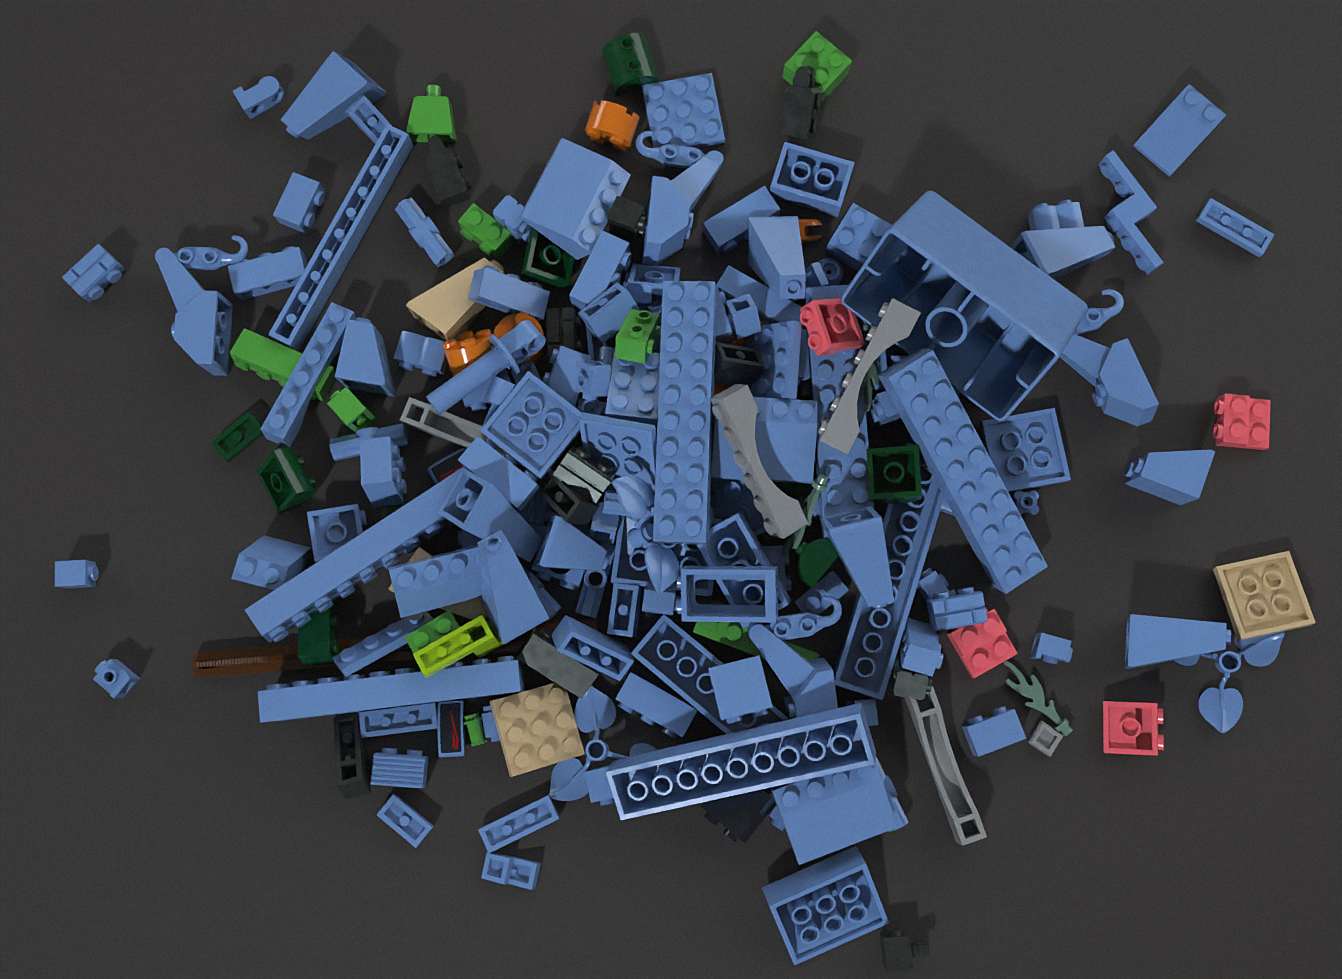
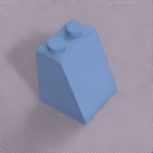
M357 317L356 320L347 319L335 378L349 389L395 396V388L383 336L368 319Z
M1192 450L1147 453L1128 463L1124 472V476H1127L1124 484L1178 505L1186 504L1199 499L1215 451Z
M263 535L239 553L231 579L275 590L306 570L312 548Z

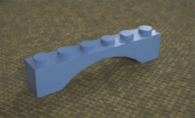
M331 302L261 427V431L266 439L284 447L291 446L301 428L315 388L328 365L341 350L347 319L356 320L353 311Z

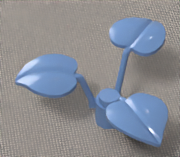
M635 476L617 478L611 483L616 489L622 508L631 518L640 519L634 524V528L629 530L628 541L635 548L642 546L646 548L645 564L656 592L661 593L676 581L680 573V566L675 553L671 549H663L661 543L653 542L654 524L644 523L651 513L649 506L654 502L653 492L650 486L641 478ZM710 505L709 528H710V526L712 525L713 520H714V512H713V508H712L711 505Z
M1284 632L1238 641L1235 636L1234 642L1240 649L1237 654L1227 651L1219 655L1211 653L1201 655L1214 659L1217 670L1224 675L1219 684V689L1208 688L1204 690L1198 700V708L1201 715L1218 732L1225 733L1237 723L1243 711V699L1239 691L1234 688L1224 689L1230 673L1240 668L1241 656L1244 654L1246 662L1253 666L1263 667L1269 665L1276 659L1279 653ZM1199 655L1174 661L1181 665L1192 666L1198 662Z
M590 686L582 699L578 698L574 712L576 725L582 732L588 733L595 730L593 740L587 744L585 749L587 755L586 763L583 766L580 760L571 758L558 762L555 765L551 775L549 797L552 799L572 801L587 795L589 791L584 772L589 768L592 760L603 761L607 756L617 759L627 757L610 752L607 743L599 740V728L607 729L613 724L616 718V707L607 695L593 686ZM646 743L635 744L630 749L629 757L656 751L657 749Z

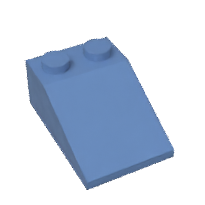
M1189 84L1133 146L1170 177L1221 122L1226 114Z

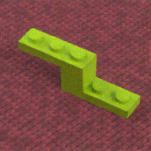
M481 615L413 653V656L424 677L428 678L472 652L480 659L504 644L492 622H488Z

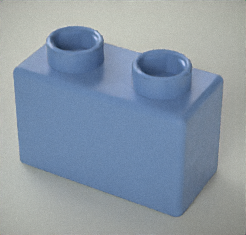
M934 191L925 192L884 233L841 297L842 304L870 326L878 327L882 319L878 314L884 302L890 304L892 298L921 312L909 337L894 344L909 355L921 347L932 349L952 387L998 421H1004L1009 417L1058 360L1088 311L1087 304Z

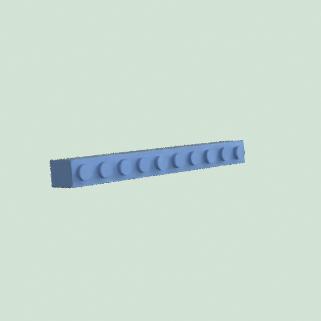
M389 124L385 126L268 335L276 342L299 352L414 145L409 134Z

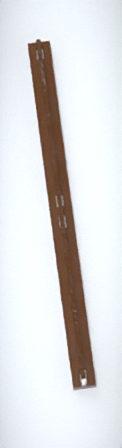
M597 619L577 620L598 631ZM560 622L541 623L537 627L540 629L546 628L553 633ZM534 628L488 654L519 651ZM365 638L339 640V653L358 644ZM406 643V645L395 649L370 664L415 660L413 651L402 652L403 650H412L409 644ZM298 644L194 653V662L191 663V668H194L195 678L337 667L335 662L305 666L298 658ZM215 666V668H203V667Z

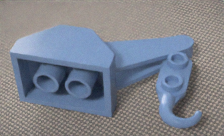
M645 131L636 139V148L639 153L648 158H653L666 166L687 168L672 181L665 177H652L648 198L647 226L642 264L658 266L683 247L684 239H689L690 228H692L693 213L691 211L721 169L724 158L719 151H711L705 155L697 148L667 144L657 148H648L644 146L643 140L648 136H652L653 132Z
M235 235L232 236V240L238 241L241 245L240 251L236 254H228L214 247H184L177 253H173L168 248H160L155 253V259L178 311L175 314V322L171 326L172 336L199 366L212 375L228 376L233 304L218 291H205L188 270H216L222 266L239 263L244 260L248 253V245L242 237Z
M1103 290L1101 292L1102 295H1111L1115 298V305L1109 308H1088L1087 313L1069 340L1060 358L1095 387L1092 397L1097 407L1100 406L1104 414L1132 425L1140 426L1152 421L1159 403L1128 338L1115 342L1111 348L1079 336L1100 328L1108 319L1117 315L1122 310L1124 305L1122 295L1115 290Z
M822 597L824 601H829L834 606V611L829 616H819L804 612L778 616L776 623H769L768 625L753 622L748 627L749 637L787 689L788 697H784L786 712H789L790 719L838 708L833 669L824 658L807 660L783 641L811 636L822 628L835 624L842 614L841 604L835 597Z

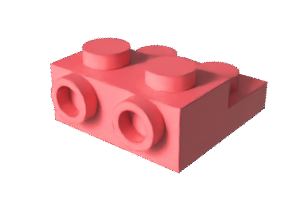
M841 298L813 300L800 308V321L808 330V345L811 349H814L816 356L832 355L841 350L857 349L865 345L856 315L842 304Z
M1223 394L1219 396L1214 404V413L1217 414L1216 424L1213 428V437L1216 438L1215 446L1258 450L1269 449L1270 400L1253 399L1247 395Z
M985 607L987 622L952 628L953 631L947 634L972 678H976L1018 654L1008 638L1007 630L995 609L988 611Z
M1103 701L1104 753L1158 756L1159 750H1164V735L1158 732V724H1164L1163 709L1158 708V703Z

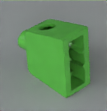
M428 85L426 96L414 97L406 131L412 142H427L430 137L438 135L443 143H456L452 106L448 97L441 96L440 86Z

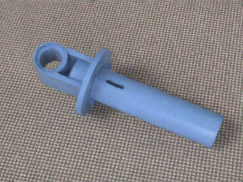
M529 320L520 322L500 339L491 334L489 336V340L493 345L491 346V351L431 392L426 398L440 415L506 367L515 375L520 374L518 364L541 350L545 345L546 338Z

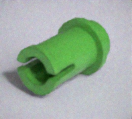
M479 712L464 716L465 721L463 724L467 725L471 746L488 742L485 738L481 722L482 716L480 717Z

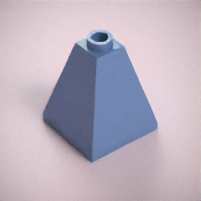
M555 515L549 518L533 566L538 568L598 571L606 569L610 555L606 554L607 550L570 523H567L563 518Z

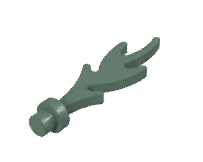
M862 320L860 329L865 345L861 349L865 351L870 341L866 340V337L872 326ZM874 362L865 374L859 389L860 395L862 387H864L865 412L870 411L872 402L870 380L873 386L878 385V375Z
M819 474L818 478L813 480L811 485L814 489L803 501L807 503V506L802 508L808 526L811 525L814 507L820 492H825L828 487L826 483L829 478L823 474ZM806 525L788 536L781 555L787 556L790 547L792 549L798 548Z
M1004 661L1003 664L1008 666L1017 676L1019 684L1017 685L1009 679H1006L1005 682L1020 695L1032 699V702H1026L1025 706L1036 709L1052 719L1057 724L1054 728L1058 732L1061 731L1064 736L1070 734L1073 731L1068 725L1070 722L1066 718L1060 719L1055 710L1054 701L1049 700V706H1045L1044 692L1035 675H1030L1032 682L1030 686L1022 673L1013 664Z

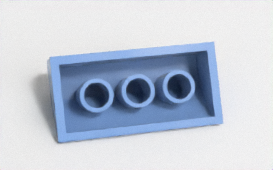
M559 345L558 349L554 348L549 363L553 365L550 373L545 372L542 382L575 407L580 392L577 385L580 367L576 366V360H591L592 357Z
M742 510L709 528V545L697 544L708 566H772ZM778 577L779 610L787 606L791 599ZM716 580L730 605H765L764 580ZM740 622L742 628H745L749 626L751 623H753Z
M478 544L388 567L401 618L482 597Z

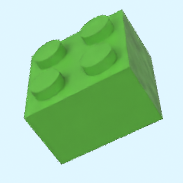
M815 31L785 63L782 77L790 84H793L798 68L801 66L813 67L816 72L814 87L820 88L823 93V102L849 74L852 60Z

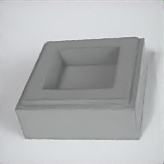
M1039 721L1027 743L1051 757L1064 735L1045 722Z

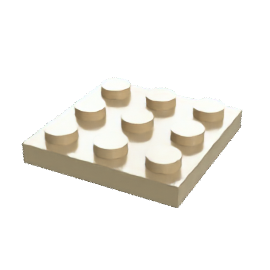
M1289 551L1221 565L1213 569L1238 641L1306 627L1316 623Z
M552 683L490 701L510 777L585 754L567 689L559 684Z

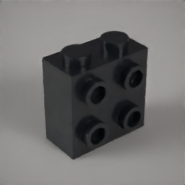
M761 789L706 801L700 807L706 811L704 817L716 826L719 822L726 828L723 833L731 840L736 842L737 839H740L746 843L776 803L769 794Z

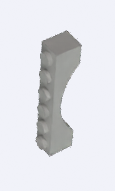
M893 298L890 304L884 302L878 314L882 318L878 327L872 325L866 337V340L870 341L865 351L860 349L854 361L858 365L854 374L848 372L842 384V387L846 389L842 397L836 396L830 408L834 412L830 421L824 419L818 431L822 435L820 441L846 454L849 453L860 432L857 419V400L865 374L884 350L894 343L909 337L921 312Z
M735 384L710 398L713 404L712 411L721 422L724 429L723 436L734 451L733 458L742 469L744 483L754 496V505L762 514L766 531L771 536L784 539L808 524L799 501L787 496L778 489L770 480L761 464L755 440V421L758 407L748 385Z
M410 397L400 418V421L410 427L466 448L470 446L477 436L483 441L486 439V436L480 432L483 426L446 411L439 415L432 405ZM498 446L496 451L504 457L506 452ZM519 462L516 465L517 467L523 468L525 470L527 469Z
M933 686L930 693L926 692L923 700L911 699L908 695L907 698L905 697L956 843L963 846L986 838L987 835L979 813L956 763L946 732L942 710Z

